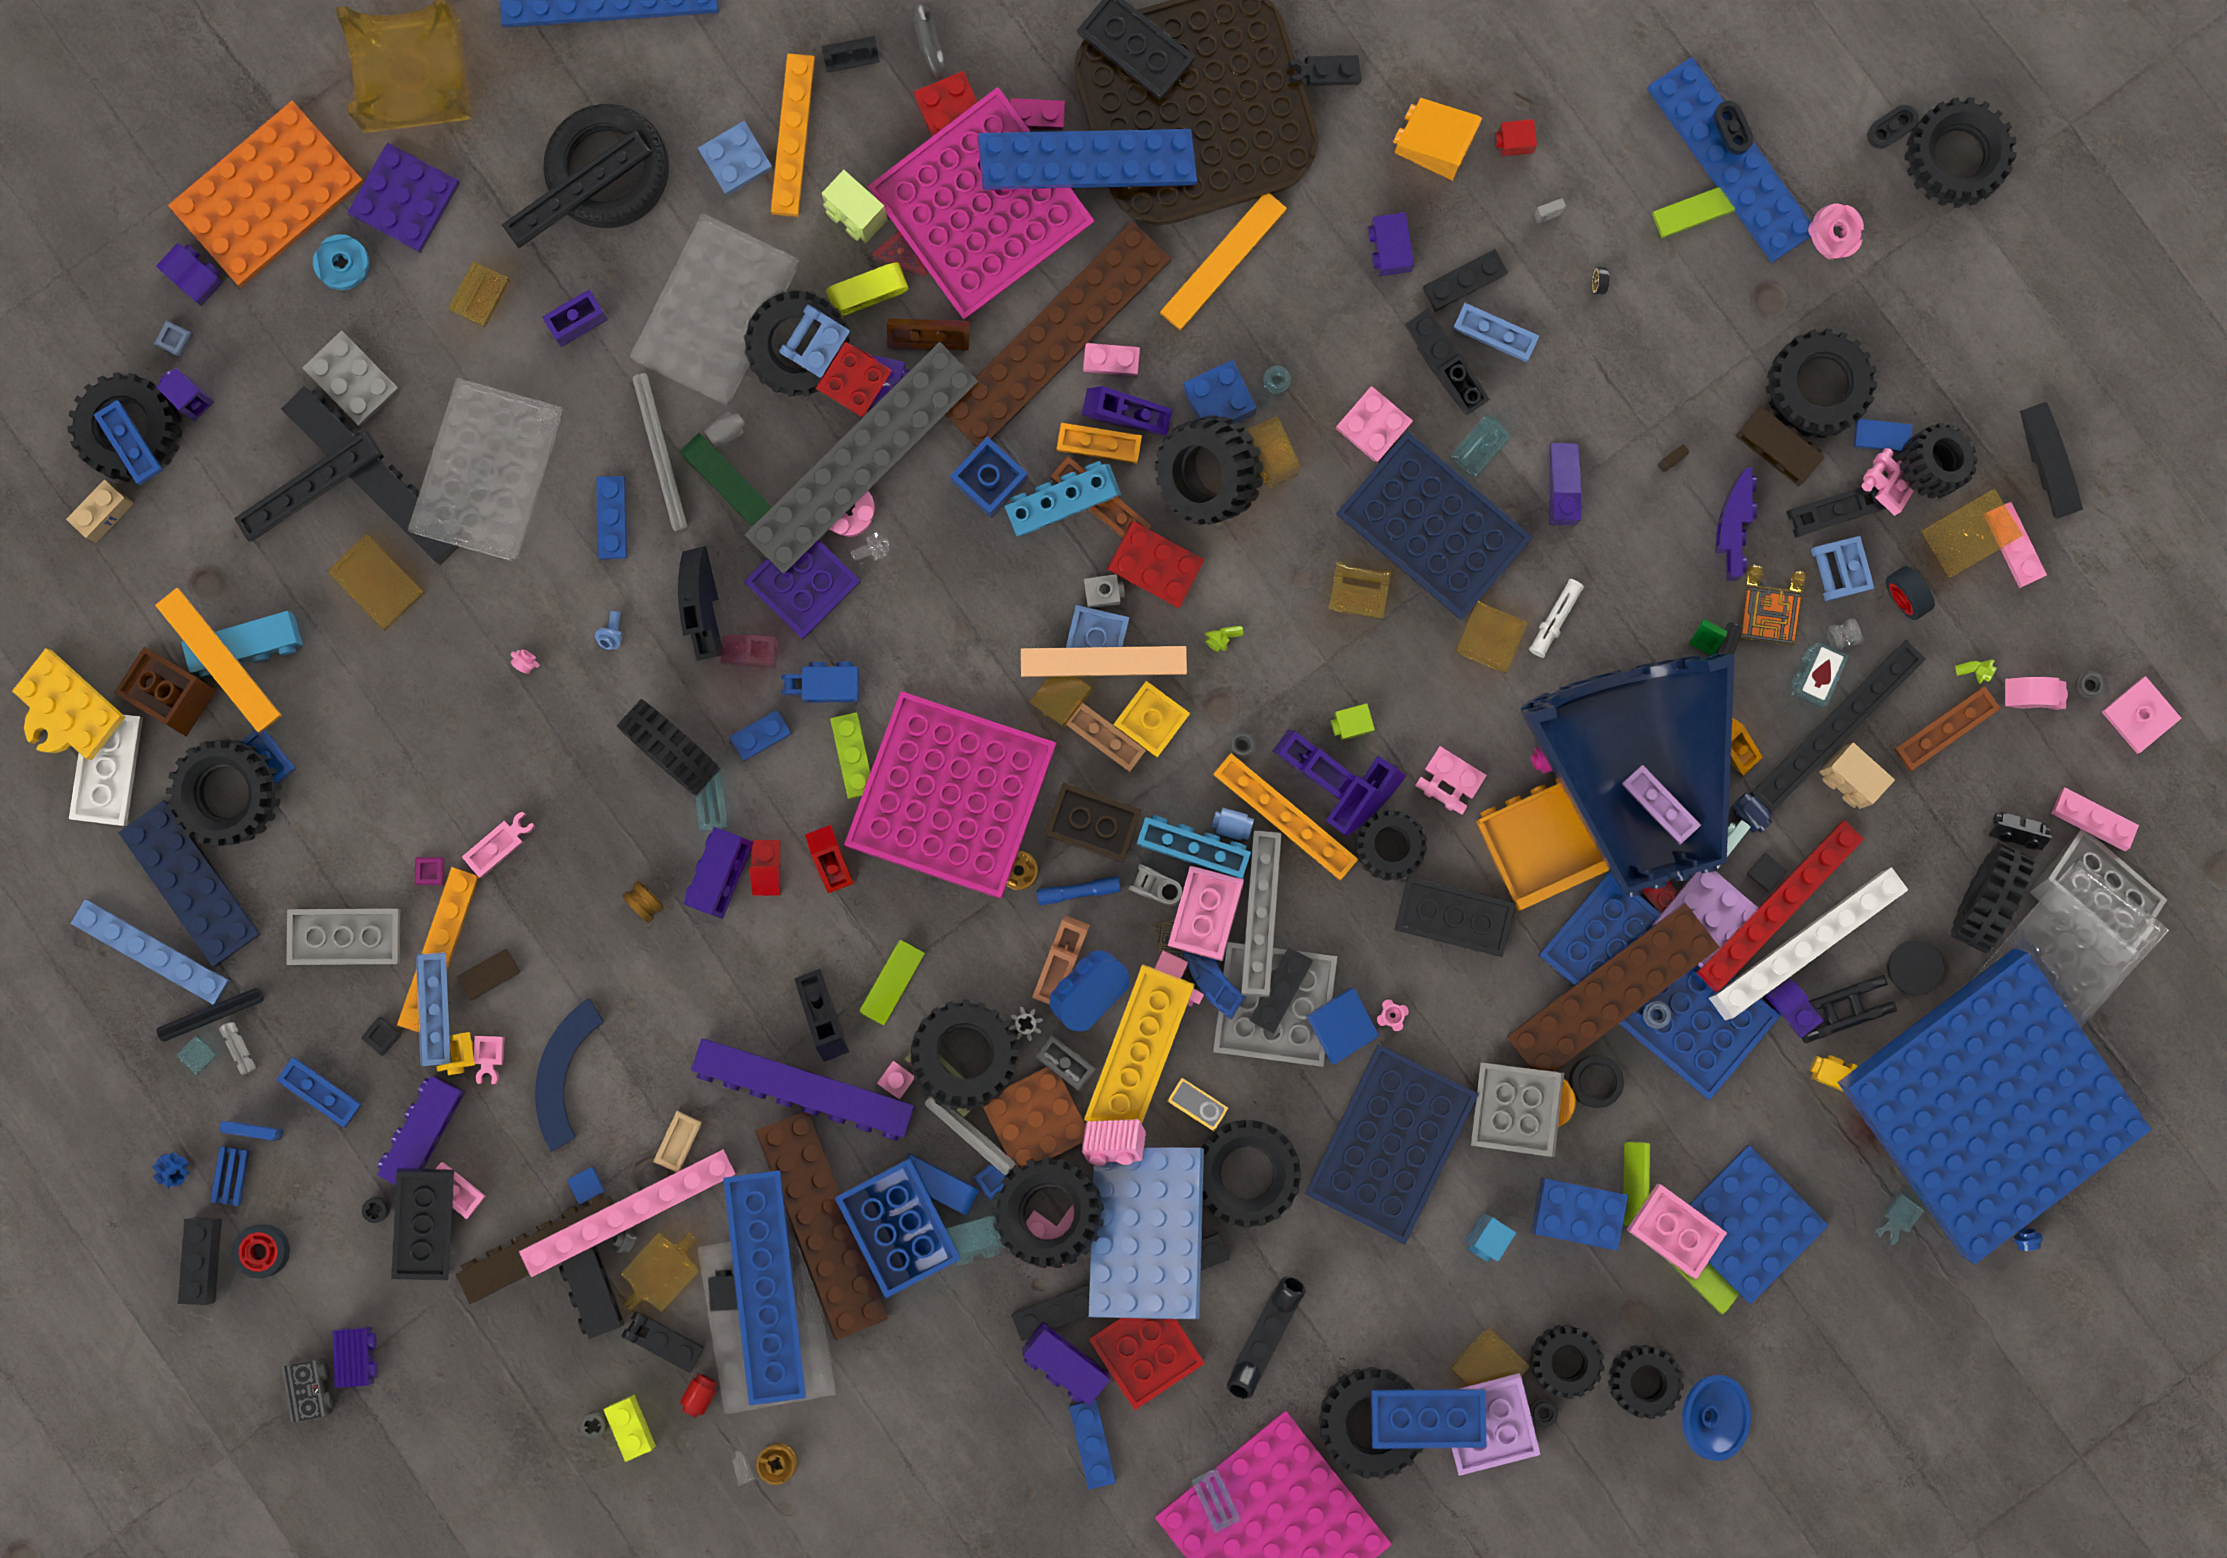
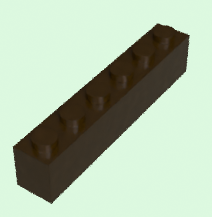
M601 1194L586 1201L588 1207L580 1211L574 1207L561 1214L562 1220L554 1224L551 1220H548L536 1227L537 1233L528 1237L525 1232L511 1239L513 1245L502 1249L501 1245L487 1251V1258L477 1262L476 1258L460 1265L462 1271L455 1275L469 1304L475 1303L530 1275L519 1251L613 1205L614 1202L611 1196L603 1198Z

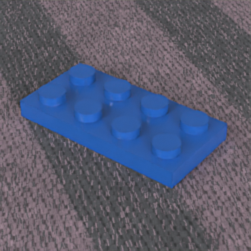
M1485 1389L1371 1390L1373 1449L1487 1448Z

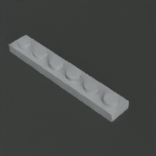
M1253 832L1241 995L1269 997L1281 845V833Z

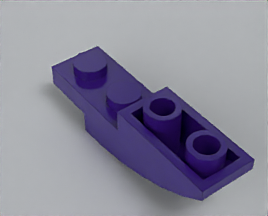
M1752 468L1743 470L1732 485L1718 521L1715 553H1726V580H1738L1747 570V558L1742 556V546L1746 545L1747 534L1746 530L1742 529V526H1749L1753 519L1757 517V504L1753 502V492L1756 491L1757 478L1756 475H1752Z

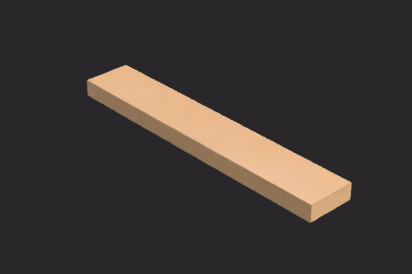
M1186 646L1021 649V677L1187 675Z

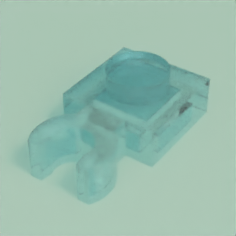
M1899 1193L1883 1215L1889 1222L1878 1227L1876 1235L1881 1237L1885 1231L1889 1230L1891 1238L1887 1243L1891 1246L1895 1245L1899 1240V1231L1903 1230L1905 1233H1909L1924 1210Z

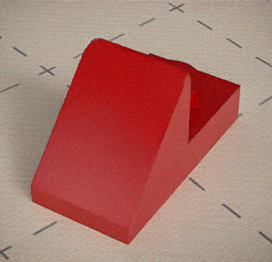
M752 840L754 842L752 845V866H750L752 896H780L781 841Z

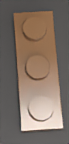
M1081 701L1064 721L1067 727L1129 773L1146 752L1143 747Z

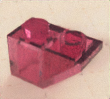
M757 635L723 636L722 647L724 655L721 656V664L776 669L778 640L775 637Z

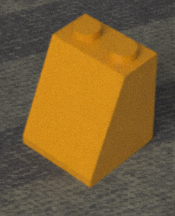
M1420 98L1417 106L1411 104L1405 119L1409 120L1406 128H1399L1393 141V143L1397 144L1395 154L1453 181L1477 133L1482 117Z

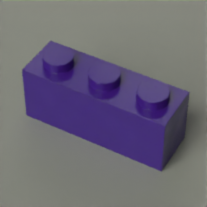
M714 827L712 833L707 837L705 851L696 865V873L691 885L686 890L683 904L723 919L754 842Z
M1043 1322L1022 1347L1023 1356L1025 1357L1023 1359L1024 1362L1034 1370L1040 1368L1047 1374L1046 1378L1053 1385L1059 1387L1061 1384L1068 1389V1395L1078 1403L1083 1401L1090 1406L1110 1381L1107 1370Z

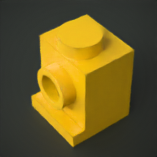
M1831 1055L1827 1059L1815 1056L1810 1067V1071L1813 1072L1811 1079L1843 1091L1837 1082L1858 1066L1855 1064L1843 1066L1845 1061Z

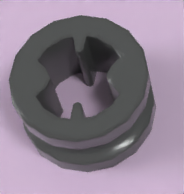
M598 1412L587 1414L580 1423L581 1433L589 1439L600 1437L607 1428L606 1418ZM597 1419L600 1422L597 1425L601 1426L600 1431L590 1432L587 1429L590 1427V1425H586L587 1421Z

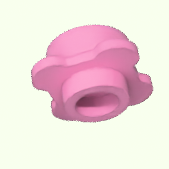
M517 650L516 653L511 652L510 654L513 657L511 660L512 666L525 674H530L534 667L538 668L540 666L535 661L536 657L527 650Z
M1385 1000L1382 1003L1383 1010L1381 1015L1377 1017V1022L1381 1026L1388 1025L1394 1031H1400L1403 1028L1402 1022L1404 1017L1408 1015L1409 1010L1405 1005L1399 1006L1394 1004L1392 1000ZM1391 1013H1395L1394 1018L1390 1017Z

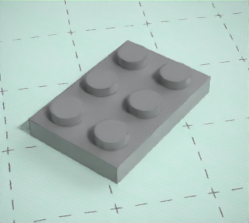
M342 330L302 367L360 427L400 391Z

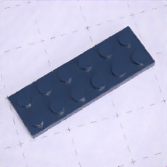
M163 800L118 833L211 966L216 967L261 934L193 837H188L183 833L186 829L183 824H175L173 819L178 816L174 810L168 809L167 804L169 803Z

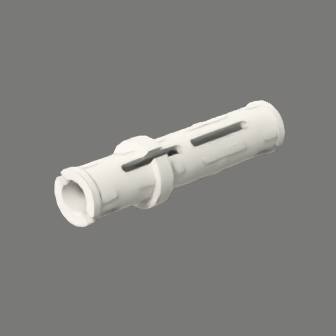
M1573 579L1568 580L1548 618L1540 624V631L1529 648L1530 652L1541 658L1545 657L1554 638L1559 637L1561 633L1559 629L1584 589L1581 583Z

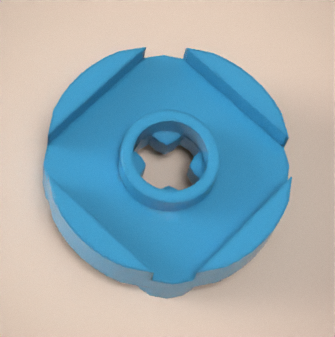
M343 234L330 236L321 243L322 245L318 251H315L313 256L314 271L329 288L349 290L366 281L370 267L369 255L366 249L352 237ZM340 256L348 260V264L343 269L335 266V262L339 261Z

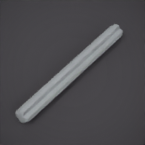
M645 373L633 376V382L670 522L674 531H680L687 528V522L649 379Z

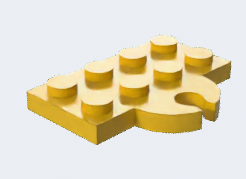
M46 648L12 691L30 707L24 724L27 741L35 744L39 741L40 733L46 729L48 732L47 740L42 744H38L36 750L41 752L59 753L72 746L85 759L93 760L126 718L57 654Z

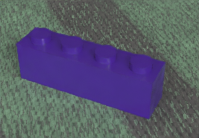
M431 1076L430 1079L426 1078L418 1090V1093L421 1094L416 1104L412 1103L406 1111V1123L403 1128L399 1127L391 1139L394 1145L389 1153L385 1152L377 1166L380 1168L377 1176L396 1185L397 1168L424 1169L466 1091L439 1076Z

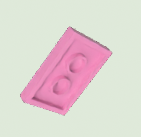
M1190 866L1168 947L1222 961L1244 880Z
M1661 1184L1655 1186L1627 1229L1628 1232L1693 1279L1699 1277L1727 1232Z

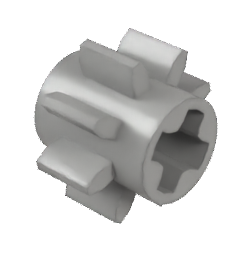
M1021 1007L1020 1016L1011 1015L1012 1019L1016 1020V1022L1009 1029H1017L1019 1031L1016 1039L1019 1040L1023 1034H1026L1028 1040L1032 1041L1031 1033L1035 1031L1041 1034V1030L1036 1027L1037 1023L1042 1022L1043 1019H1035L1033 1017L1036 1009L1031 1010L1030 1014H1027L1025 1009ZM1029 1016L1032 1018L1031 1024L1034 1027L1032 1030L1026 1029L1023 1032L1020 1030L1022 1025L1018 1022L1021 1018L1026 1019Z

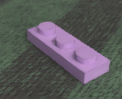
M1643 765L1622 783V786L1679 845L1701 826Z

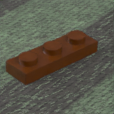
M887 319V347L932 349L938 342H941L948 350H969V321Z

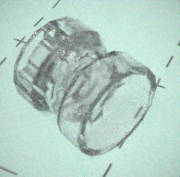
M1854 618L1845 620L1839 626L1834 624L1826 627L1827 640L1835 653L1844 650L1848 645L1854 647L1863 642L1860 627Z

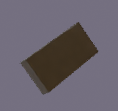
M504 949L457 977L469 999L474 1000L520 974V971L508 949Z

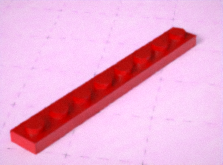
M1846 820L1841 821L1696 973L1715 992L1720 991L1855 850L1864 838Z

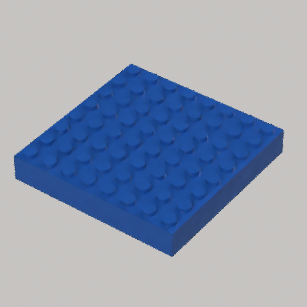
M2017 948L2011 950L1837 1082L1959 1254L1974 1265L2152 1130L2029 953Z

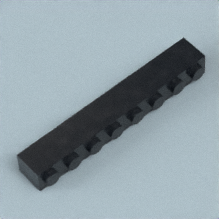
M304 386L281 410L327 455L360 434L354 426L349 430L343 424L346 418L336 408L330 411L324 405L327 399L316 389L311 392ZM383 455L350 476L439 565L463 543L458 537L461 531L450 521L445 524L439 518L442 513L431 502L426 505L420 499L423 494L412 483L406 486L400 480L404 475L391 464L387 467L381 461L384 458Z

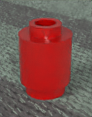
M698 1373L696 1378L691 1379L679 1402L684 1406L682 1411L697 1418L698 1414L705 1415L717 1392L715 1388L718 1383L708 1376Z

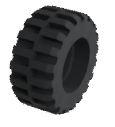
M1210 415L1180 424L1164 437L1162 441L1164 445L1159 446L1157 451L1159 460L1155 461V471H1158L1159 476L1156 477L1157 486L1160 485L1163 491L1160 494L1164 500L1169 501V508L1174 513L1179 511V516L1186 521L1192 520L1194 524L1203 525L1206 523L1211 525L1240 515V513L1245 512L1251 507V502L1256 501L1259 495L1257 488L1262 487L1263 477L1260 476V472L1264 471L1263 462L1259 461L1258 455H1261L1259 447L1255 448L1253 444L1255 439L1250 433L1245 434L1243 432L1245 428L1238 422L1232 424L1233 420L1228 417L1219 418L1217 415ZM1201 446L1209 449L1220 462L1223 480L1218 494L1207 489L1198 476L1196 458Z

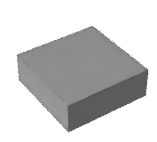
M1563 198L1537 207L1534 213L1536 222L1542 223L1561 216L1566 208Z

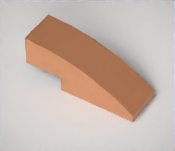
M1064 915L1032 998L1050 1005L1051 992L1062 979L1066 978L1073 971L1090 924Z

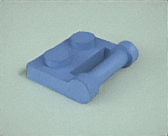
M807 304L803 311L805 313L787 344H783L779 352L821 378L850 330ZM815 319L822 324L803 355L795 350Z
M1860 536L1811 549L1812 556L1816 557L1825 593H1823L1825 602L1874 589ZM1834 552L1843 588L1837 590L1827 558V553Z

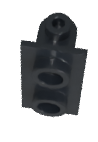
M875 36L822 46L827 73L880 63Z
M2006 812L1995 813L1993 823L1996 825L1989 833L1991 837L1998 838L2002 842L2024 845L2032 850H2043L2052 839V836L2049 835L2050 827H2047L2046 823L2026 818L2024 825L2020 826L2021 817Z

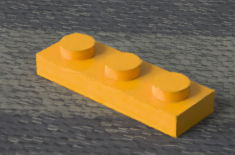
M1061 423L1057 451L1138 464L1142 435Z

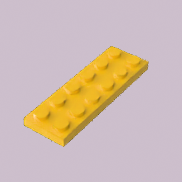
M1142 964L1085 1115V1121L1108 1122L1109 1120L1129 1121L1130 1119H1137L1141 1124L1143 1123L1195 984Z

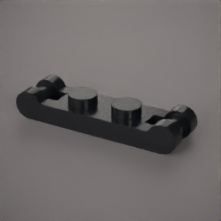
M1874 486L1871 491H1865L1860 487L1791 509L1786 513L1788 519H1792L1795 528L1792 531L1794 537L1797 538L1865 515L1880 512L1887 508L1875 498L1879 490ZM1869 495L1872 504L1866 505L1864 496ZM1809 514L1812 523L1805 525L1802 516Z

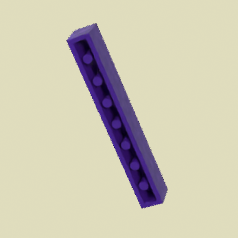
M701 1039L691 1071L698 1073L696 1077L698 1079L713 1082V1079L716 1078L724 1081V1087L739 1091L740 1086L751 1089L749 1094L765 1099L766 1095L777 1098L776 1103L791 1108L793 1103L804 1106L803 1112L818 1116L821 1111L830 1114L829 1120L845 1124V1121L849 1120L857 1123L855 1128L870 1133L872 1128L883 1131V1137L898 1141L899 1136L906 1137L915 1109L914 1104L707 1039Z

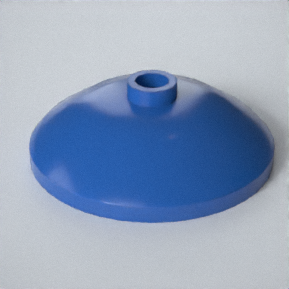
M1723 1375L1704 1377L1691 1388L1686 1397L1682 1412L1684 1436L1691 1449L1704 1459L1722 1461L1735 1455L1745 1443L1750 1430L1751 1409L1748 1397L1739 1383L1730 1377Z

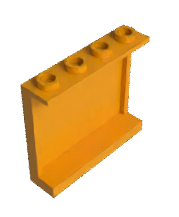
M1557 778L1555 779L1556 785L1549 788L1545 784L1530 790L1532 796L1522 800L1519 795L1505 801L1507 807L1498 811L1495 806L1480 813L1482 818L1476 821L1513 903H1516L1515 908L1517 911L1609 871Z

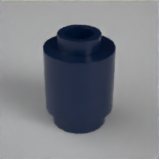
M1749 792L1742 795L1731 806L1735 810L1734 814L1751 826L1749 830L1752 833L1756 830L1761 833L1772 823L1769 818L1773 814L1755 795L1751 796Z

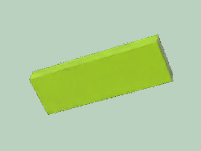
M1720 187L1653 211L1652 216L1662 239L1735 212V208Z

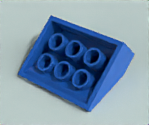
M911 1159L835 1197L885 1298L961 1259Z

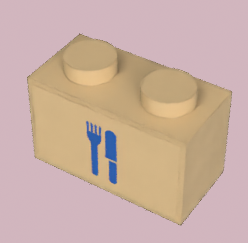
M104 479L66 520L85 538L97 543L134 503L115 485Z

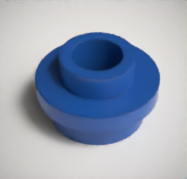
M2022 1229L2019 1231V1234L2014 1236V1242L2018 1245L2019 1250L2033 1251L2041 1248L2040 1242L2043 1241V1235L2037 1233L2035 1229Z

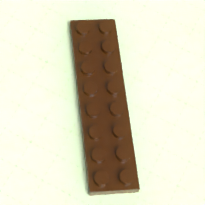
M1683 903L1507 1035V1038L1531 1069L1554 1072L1720 947L1688 905Z
M801 1112L755 1130L770 1172L781 1170L785 1212L834 1340H839L887 1320L888 1317L864 1255L835 1197L840 1195L810 1114Z

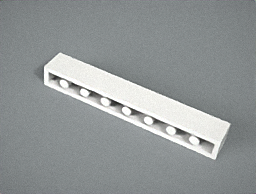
M1892 867L1880 872L1725 985L1720 991L1710 996V1001L1724 1020L1734 1018L1908 891L1907 887Z

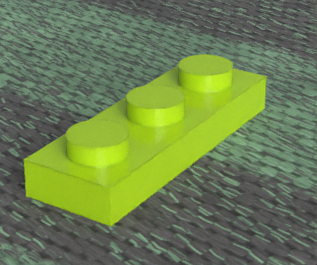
M856 712L830 718L848 799L862 796L871 773L860 721Z

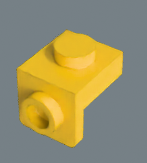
M470 1032L449 1036L451 1063L436 1066L437 1072L447 1070L448 1075L465 1073L464 1067L475 1065L473 1056L474 1045Z

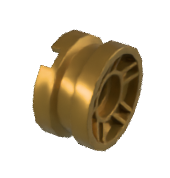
M1023 851L1018 852L1007 883L1009 888L1021 891L1032 886L1038 877L1036 861L1030 854ZM1017 865L1024 868V873L1021 876L1014 874V869Z
M638 880L633 884V889L630 892L626 891L622 895L627 904L647 923L654 919L653 915L656 912L660 913L665 908L653 893Z
M784 1443L770 1444L760 1452L756 1462V1469L760 1478L772 1485L785 1483L794 1475L798 1466L795 1451ZM776 1458H780L779 1461L783 1465L779 1469L774 1468L772 1465V1461Z

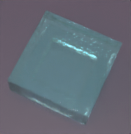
M196 1035L176 1056L194 1074L199 1075L218 1054L200 1036Z

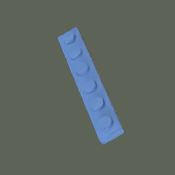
M84 899L70 923L213 1005L218 1003L230 983V980L89 900Z

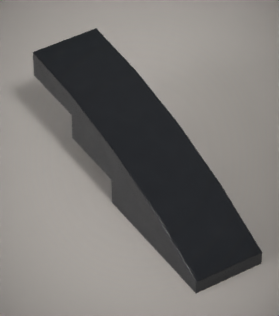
M2044 402L2021 410L2020 414L2031 460L2037 464L2042 489L2048 493L2053 517L2058 519L2083 510L2070 461L2048 403Z

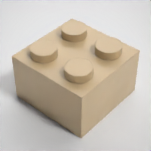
M1854 742L1841 747L1819 771L1824 776L1822 780L1832 789L1837 788L1844 794L1843 799L1853 808L1858 807L1859 809L1873 805L1895 781L1893 777Z

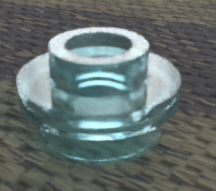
M1272 366L1264 374V385L1272 393H1282L1290 385V373L1282 366ZM1274 376H1280L1282 382L1280 384H1274L1272 382V378Z

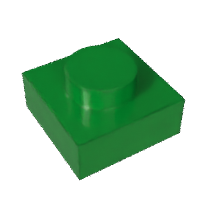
M1703 619L1692 635L1689 644L1712 655L1716 653L1728 631Z

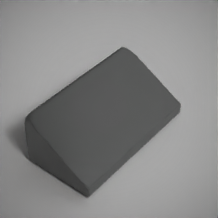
M1054 1034L1050 1036L1035 1056L1078 1091L1096 1069V1067Z

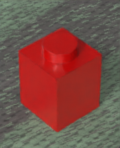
M1534 119L1501 122L1498 132H1495V146L1500 148L1501 157L1534 153L1537 147Z

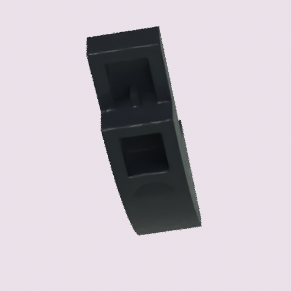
M1429 308L1404 324L1418 345L1416 348L1425 362L1466 415L1490 400L1462 355L1458 354Z
M706 546L682 552L678 575V604L683 636L691 634L697 661L724 655L712 601L719 600Z

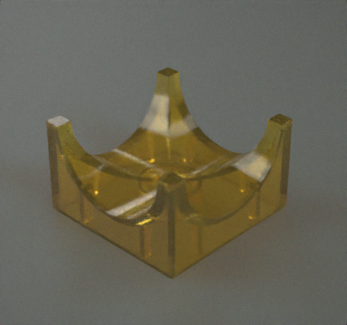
M434 0L431 5L422 10L390 16L362 14L351 10L347 6L336 7L337 18L346 38L353 73L354 96L353 102L347 103L348 114L363 133L471 119L459 14L450 0Z

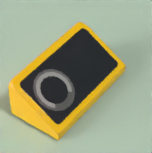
M1181 1078L1167 1100L1213 1132L1228 1110V1107Z

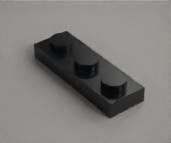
M1496 249L1424 285L1422 289L1436 312L1506 276L1508 271Z
M1288 947L1271 979L1269 997H1261L1249 1021L1274 1034L1313 960Z

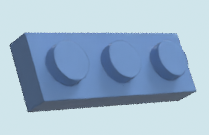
M1464 303L1453 327V330L1524 362H1528L1539 338V335L1467 303Z

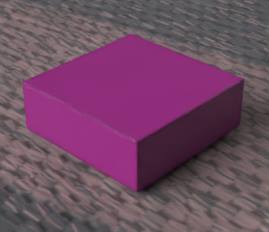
M415 857V885L444 886L445 858Z

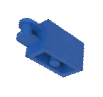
M809 662V667H802V674L781 675V680H784V690H781V695H802L804 703H859V668L853 667L852 662H837L836 667H825V662ZM795 680H802V689H795Z

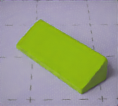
M900 939L859 1012L885 1026L925 953Z
M1645 1142L1624 1143L1623 1194L1628 1195L1623 1225L1630 1226L1649 1197L1650 1144Z
M1668 1261L1719 1314L1723 1315L1740 1295L1709 1262L1699 1277L1693 1279Z

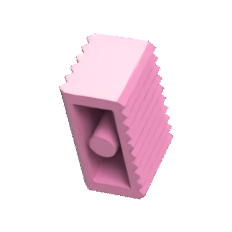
M1130 1119L1129 1121L1109 1120L1108 1122L1088 1121L1086 1122L1082 1153L1088 1163L1095 1166H1103L1106 1162L1130 1165L1133 1161H1142L1146 1131L1137 1119Z

